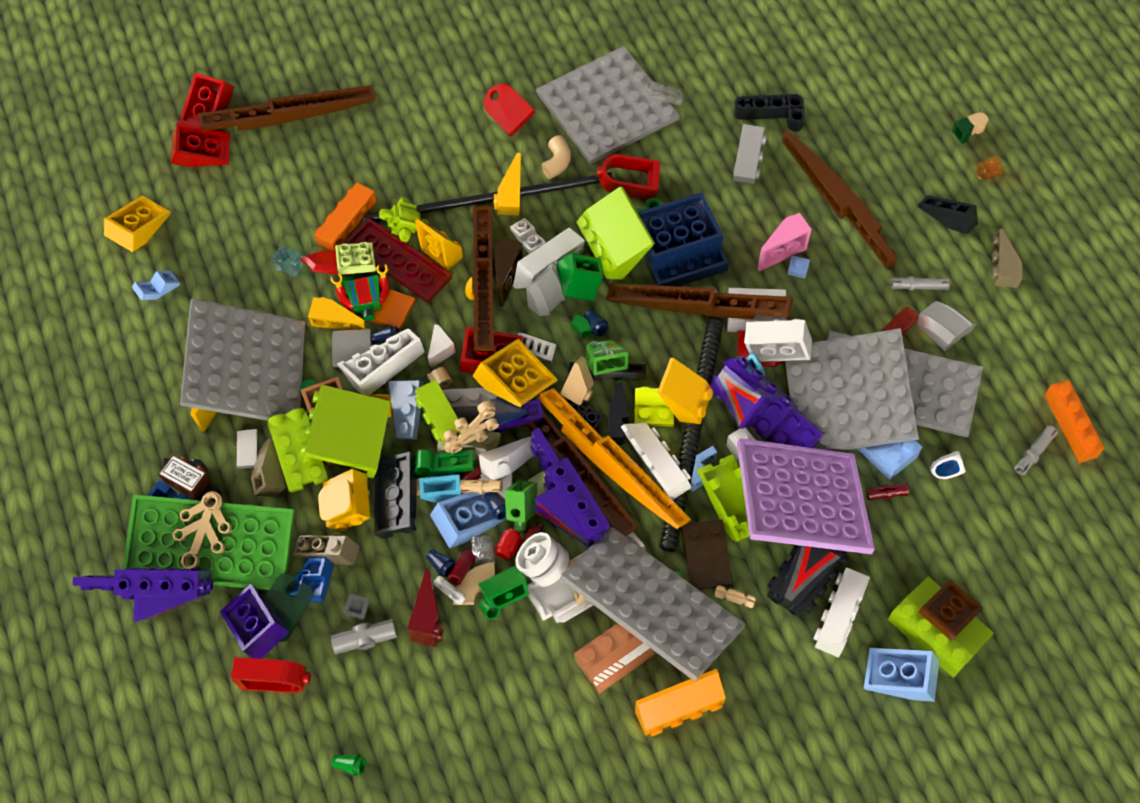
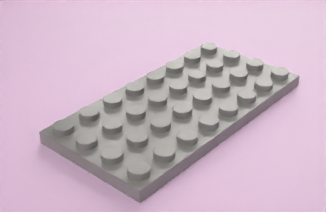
M830 331L827 340L851 336ZM904 348L916 425L968 438L983 367Z
M611 527L601 540L595 542L561 574L560 580L696 682L744 629L745 623L615 528Z

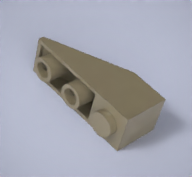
M999 229L997 236L994 235L992 246L995 247L992 256V262H995L992 278H995V286L1018 288L1022 280V261L1004 230Z
M272 436L260 446L251 476L255 496L276 497L286 489L281 464Z
M299 535L293 554L306 558L327 557L334 564L354 565L360 546L346 536Z

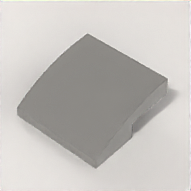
M371 329L333 331V368H339L337 363L353 359L352 356L357 353L361 355L370 350L372 346Z

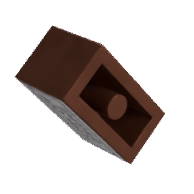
M174 455L159 473L164 483L195 500L199 498L211 482L207 475L208 472L201 466L194 467L186 458H178Z

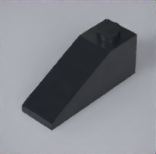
M930 195L926 196L918 204V208L951 230L969 234L978 225L977 205Z

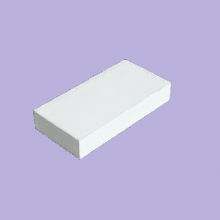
M257 429L237 431V468H254L258 456Z

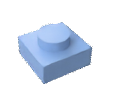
M792 255L787 274L805 279L810 259Z

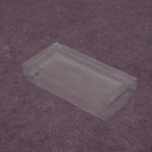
M649 81L647 87L650 97L677 105L682 104L683 98L679 89Z

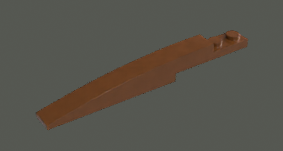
M372 85L272 98L268 99L269 104L198 113L201 130L207 131L237 126L238 131L283 124L348 109L375 101V95Z
M785 130L782 143L840 219L847 216L887 270L893 268L897 259L896 253L893 249H890L886 244L885 238L880 235L882 229L880 223L829 166L792 133Z
M479 206L473 207L474 351H494L492 207Z
M611 283L606 297L607 301L645 308L740 319H754V316L789 318L793 304L792 297L731 294L718 293L713 288Z
M543 410L544 420L526 424L531 433L537 428L541 430L560 461L566 457L569 459L608 520L610 527L615 528L624 536H628L638 529V525L567 436L562 435Z

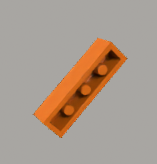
M356 182L348 190L344 199L338 202L335 210L327 216L323 225L317 228L314 234L317 244L329 251L336 252L335 246L345 243L364 219L363 214H368L376 204L375 192Z
M1066 380L1050 385L1044 396L1078 463L1098 458L1105 447L1070 381Z

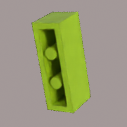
M437 380L415 389L416 398H414V401L419 409L422 408L424 410L423 417L427 425L431 423L434 428L431 431L436 441L440 439L442 445H445L443 434L448 430H455L456 435L459 436L460 431L456 429L454 424L458 417Z

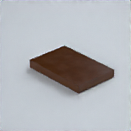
M949 580L921 607L918 613L949 640L953 641L980 613L983 607L954 582Z

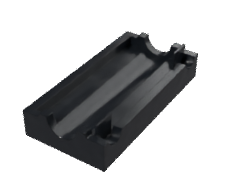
M411 452L379 459L378 469L375 474L374 535L380 538L393 537V534L398 532L407 534L416 531L414 524L416 519V473L414 460H416V456Z

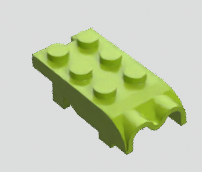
M298 408L287 414H278L270 417L267 423L289 493L302 490V485L314 482L315 485L327 481L328 477L322 460L307 457L306 462H302L304 454H300L302 444L308 440V437L304 435L307 424L311 425L306 410Z
M734 454L720 459L719 465L713 467L712 464L698 469L697 472L719 519H723L726 533L736 543L749 537L750 534L741 469Z

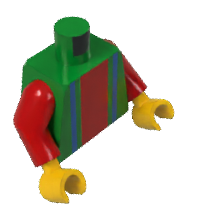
M386 264L384 272H380L379 265L376 267L377 272L381 276L380 278L379 275L343 282L344 286L341 284L342 276L339 273V282H334L331 276V282L337 287L335 290L341 304L348 310H354L355 315H363L365 321H371L375 318L374 312L382 309V304L389 295V280L386 277L389 268Z

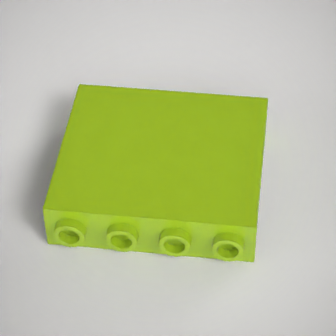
M321 384L319 392L315 391L312 401L316 405L315 408H311L308 418L312 422L311 425L307 424L304 436L308 437V440L302 444L300 454H304L302 462H306L307 457L365 470L367 471L366 477L374 479L378 469L391 401Z

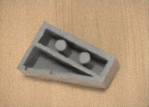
M743 124L733 181L754 184L755 179H759L761 168H757L758 161L762 162L764 151H761L762 144L765 145L767 134H764V127Z

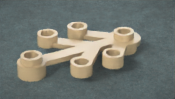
M485 401L478 405L479 415L469 426L465 418H460L454 422L456 429L460 431L459 436L456 435L455 430H448L443 434L446 452L457 453L464 444L473 440L482 442L488 438L484 429L487 428L488 431H492L498 428L499 424L496 418H491L495 415L496 410L492 401ZM484 419H489L486 422L480 424Z
M207 492L202 497L201 503L180 512V519L190 522L194 515L204 511L201 519L173 532V539L182 542L189 534L197 531L190 552L185 553L181 558V564L186 569H195L199 566L200 558L198 554L205 534L211 543L212 552L221 554L225 550V544L219 541L210 522L213 514L219 524L218 531L220 533L228 534L232 530V525L226 522L220 509L222 497L217 492ZM212 498H214L216 501L213 506L210 505V500ZM186 512L190 514L188 519L184 518ZM224 524H227L228 529L226 531L222 530V526ZM181 531L183 536L181 539H178L177 534ZM217 544L221 545V549L219 551L215 550V546ZM192 557L195 559V563L193 565L189 563V560Z

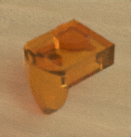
M998 155L985 161H980L977 165V176L984 181L1005 173Z

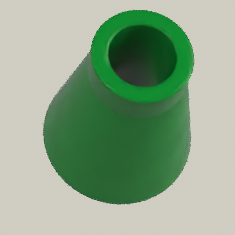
M335 754L331 765L332 768H337L357 776L358 774H363L366 767V758L362 757L361 754Z

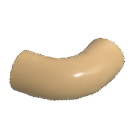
M557 135L549 141L548 147L552 151L553 157L542 163L543 172L548 179L558 176L565 171L571 161V150L561 135Z

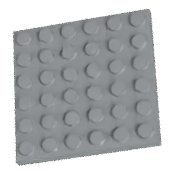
M624 46L536 88L537 95L590 165L679 120L680 117L678 112Z
M192 298L189 309L180 406L266 421L272 416L287 414L294 409L300 408L301 394L299 389L302 383L305 321Z
M901 328L814 342L811 347L810 360L785 361L790 398L798 405L797 409L825 433L815 445V449L837 452L919 440Z

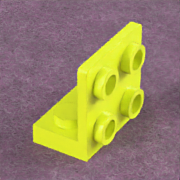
M640 387L635 389L634 424L647 423L649 427H674V414L657 393L659 388Z

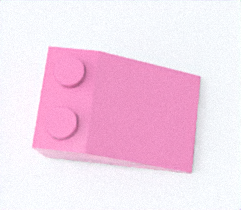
M800 213L786 217L761 248L757 268L759 272L792 257V255L794 256L807 250L811 228Z

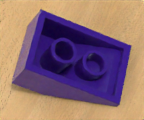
M249 584L220 611L242 651L255 659H261L290 633L282 619L253 584Z

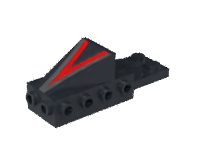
M795 545L789 554L792 556L788 562L784 560L778 570L780 571L778 577L773 576L768 583L769 591L767 597L775 604L787 609L792 615L803 619L806 613L811 614L817 604L814 602L817 597L822 598L828 589L826 587L828 581L833 582L839 571L836 569L838 566H843L848 560V551Z

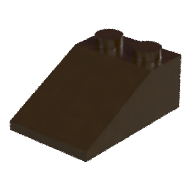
M502 236L499 243L496 242L493 248L500 307L504 306L513 288L517 262L524 258L523 243Z
M723 519L683 525L681 527V538L689 583L698 590L716 588L718 585L731 586L732 580Z

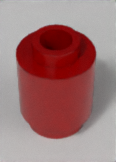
M511 528L504 530L495 547V554L504 560H510L511 557H514L522 541L520 533Z

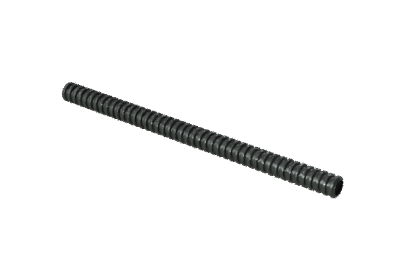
M708 316L702 351L700 352L701 356L699 357L700 361L698 362L696 374L705 379L710 386L725 317ZM704 417L701 424L686 423L684 427L683 441H681L678 458L680 465L678 467L680 470L685 469L690 477L693 474L692 471L694 469ZM689 490L673 500L683 512L686 509L685 505L687 504L686 499H688ZM664 521L663 537L660 539L659 548L666 552L677 551L681 529H676Z

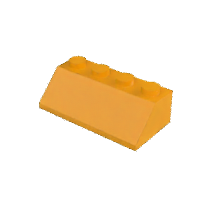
M717 668L702 674L696 682L689 679L637 700L635 714L644 735H658L663 732V728L668 726L675 728L683 724L685 719L691 718V720L701 717L703 712L707 710L714 712L721 709L726 697Z

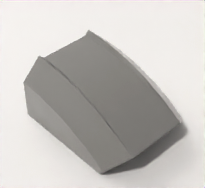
M553 263L526 288L528 308L539 316L550 315V312L561 301H565L560 275Z
M935 301L919 314L917 323L918 327L945 352L962 337L972 332L976 324L961 311L938 301Z

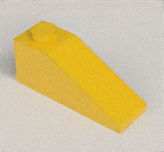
M313 297L308 315L311 326L339 330L367 329L363 319L335 301L326 297Z

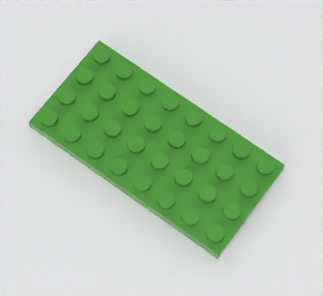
M133 494L123 569H186L181 564V558L185 553L190 552L197 531L189 534L182 542L173 539V532L202 518L204 511L194 515L190 522L182 521L179 516L182 510L190 509L201 503V501ZM222 503L220 509L226 522L232 525L231 532L228 534L220 533L218 531L219 524L213 514L210 522L219 541L225 544V550L221 554L212 552L211 543L205 534L198 554L200 564L195 569H212L211 578H213L214 585L246 588L249 584H253L256 589L284 592L295 510ZM186 512L184 518L188 519L190 514ZM224 524L222 526V530L226 531L228 529L227 524ZM180 531L177 534V538L181 539L183 533ZM217 544L215 546V550L219 551L221 549V545ZM193 557L190 558L189 563L193 565L195 559Z

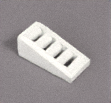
M518 333V335L523 336L522 343H525L528 349L530 345H533L530 351L539 360L552 363L556 344L524 333ZM538 346L541 347L540 352H536ZM545 348H549L547 355L544 354Z

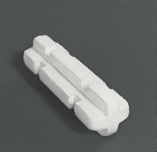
M437 576L436 580H434V585L458 605L463 604V601L466 600V596L442 576Z

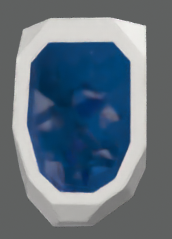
M959 451L940 457L930 467L932 474L939 479H949L966 472Z

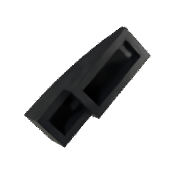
M623 382L618 383L610 403L608 417V436L617 445L625 444V433L621 426L629 424L630 419Z

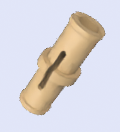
M484 478L461 480L460 490L461 493L475 492L479 494L502 492L503 482L502 479L484 480Z

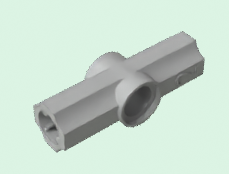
M393 619L375 624L362 623L354 626L353 630L331 635V643L336 655L354 649L366 650L375 646V643L397 638Z

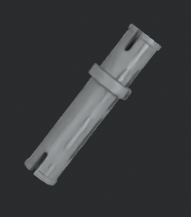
M913 276L908 278L892 277L891 285L893 286H891V289H908V291H913L914 289L949 290L950 283L947 282H950L949 278H914Z
M1047 426L1028 451L1025 450L1023 457L1014 467L1017 473L1025 475L1029 468L1038 462L1041 453L1058 434V431H1055L1056 428Z

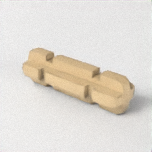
M720 585L716 587L715 597L721 599L724 597L727 601L740 605L744 603L745 606L753 608L756 600L755 596L750 594L747 596L743 592L730 588L727 590L725 589L726 587Z

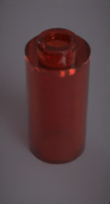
M904 307L879 332L901 328L903 336L918 321V315L913 309Z

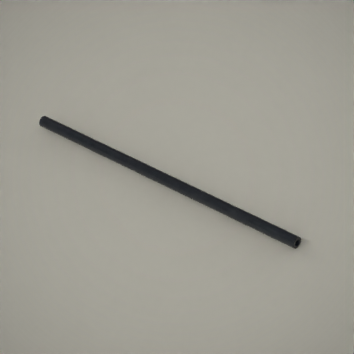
M608 173V175L613 179L612 173ZM596 175L521 187L520 197L599 184L600 180ZM498 192L417 205L416 210L423 214L493 202L494 194H498ZM379 212L363 214L364 222L368 218L375 222L383 220L379 218Z

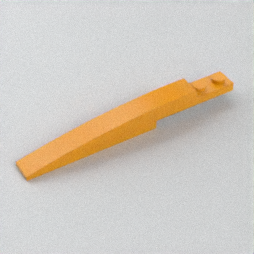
M554 388L539 395L538 399H540V402L563 425L561 432L619 486L676 529L690 522L691 519L609 436L602 438Z

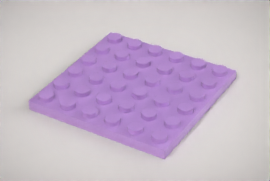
M739 438L737 448L750 539L857 553H873L875 548L854 454Z

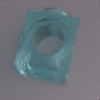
M280 246L273 255V263L276 270L297 276L303 265L300 260L302 254L300 251Z

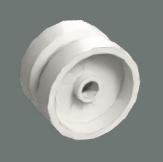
M543 532L529 537L520 547L516 557V567L519 571L529 576L534 583L542 587L556 582L569 563L568 551L551 536Z

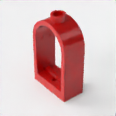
M616 154L609 156L604 161L603 166H598L596 176L599 177L602 187L610 193L619 187H623L628 197L649 200L656 198L658 193L660 161ZM621 168L648 173L647 186L616 181L608 175L607 170Z
M234 657L231 680L240 690L298 693L304 690L305 685L310 684L311 672H307L306 666L291 661Z

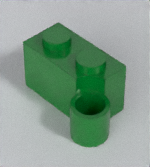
M516 566L478 583L480 591L484 596L479 602V608L489 620L498 617L501 608L530 595L526 579Z

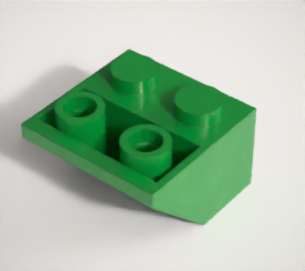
M570 253L558 261L563 296L594 301L603 278L601 259Z

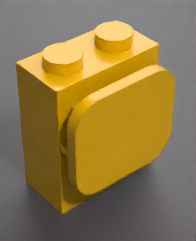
M351 469L323 482V489L320 491L318 499L320 517L326 521V527L334 529L336 532H344L347 528L360 525L363 521L370 519L367 477L365 473Z

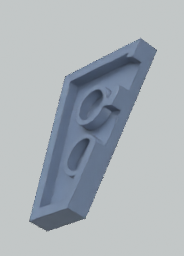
M388 381L396 438L401 440H417L421 408L419 409L414 401V398H416L415 389L424 386V382Z

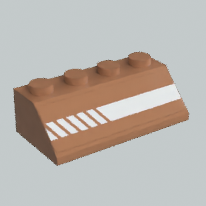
M617 623L575 652L574 657L576 663L591 684L601 694L652 658L657 652Z

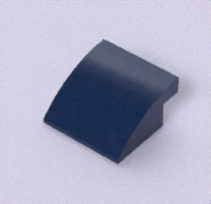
M702 192L637 212L655 243L644 257L656 286L678 287L728 271L729 262L722 250L723 234Z

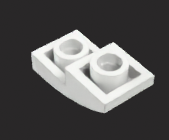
M525 218L510 226L512 233L519 242L523 243V247L529 254L546 243L536 233L535 227Z

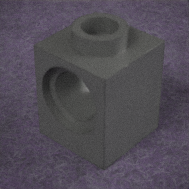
M349 593L343 614L364 619L370 599Z

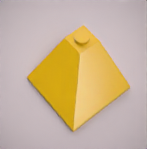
M519 339L482 361L473 374V377L485 390L518 407L527 403L558 380Z

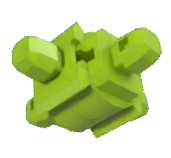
M401 197L397 206L393 205L391 210L383 208L379 211V218L388 221V227L392 229L391 234L399 235L400 240L403 242H408L411 233L415 234L417 231L415 220L419 219L429 224V221L420 218V212L416 210L417 205L410 204L408 199Z

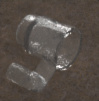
M491 536L472 537V553L475 555L476 564L482 565L496 561L495 544Z

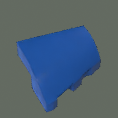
M327 557L308 558L303 565V569L294 577V580H296L295 584L289 592L285 590L283 596L288 599L301 601H325L334 564Z

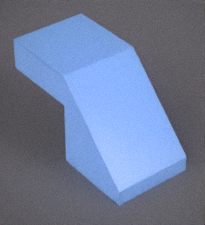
M156 271L150 282H135L132 288L141 300H157L178 287L180 282L172 271Z
M713 446L696 455L690 484L692 492L703 486L697 470L716 460L717 451Z

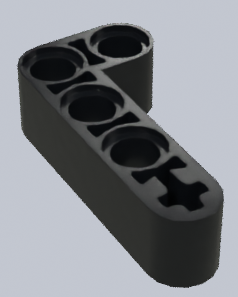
M798 94L740 96L735 100L733 114L739 120L786 118L788 128L791 131L797 132L803 128L805 108L803 98Z

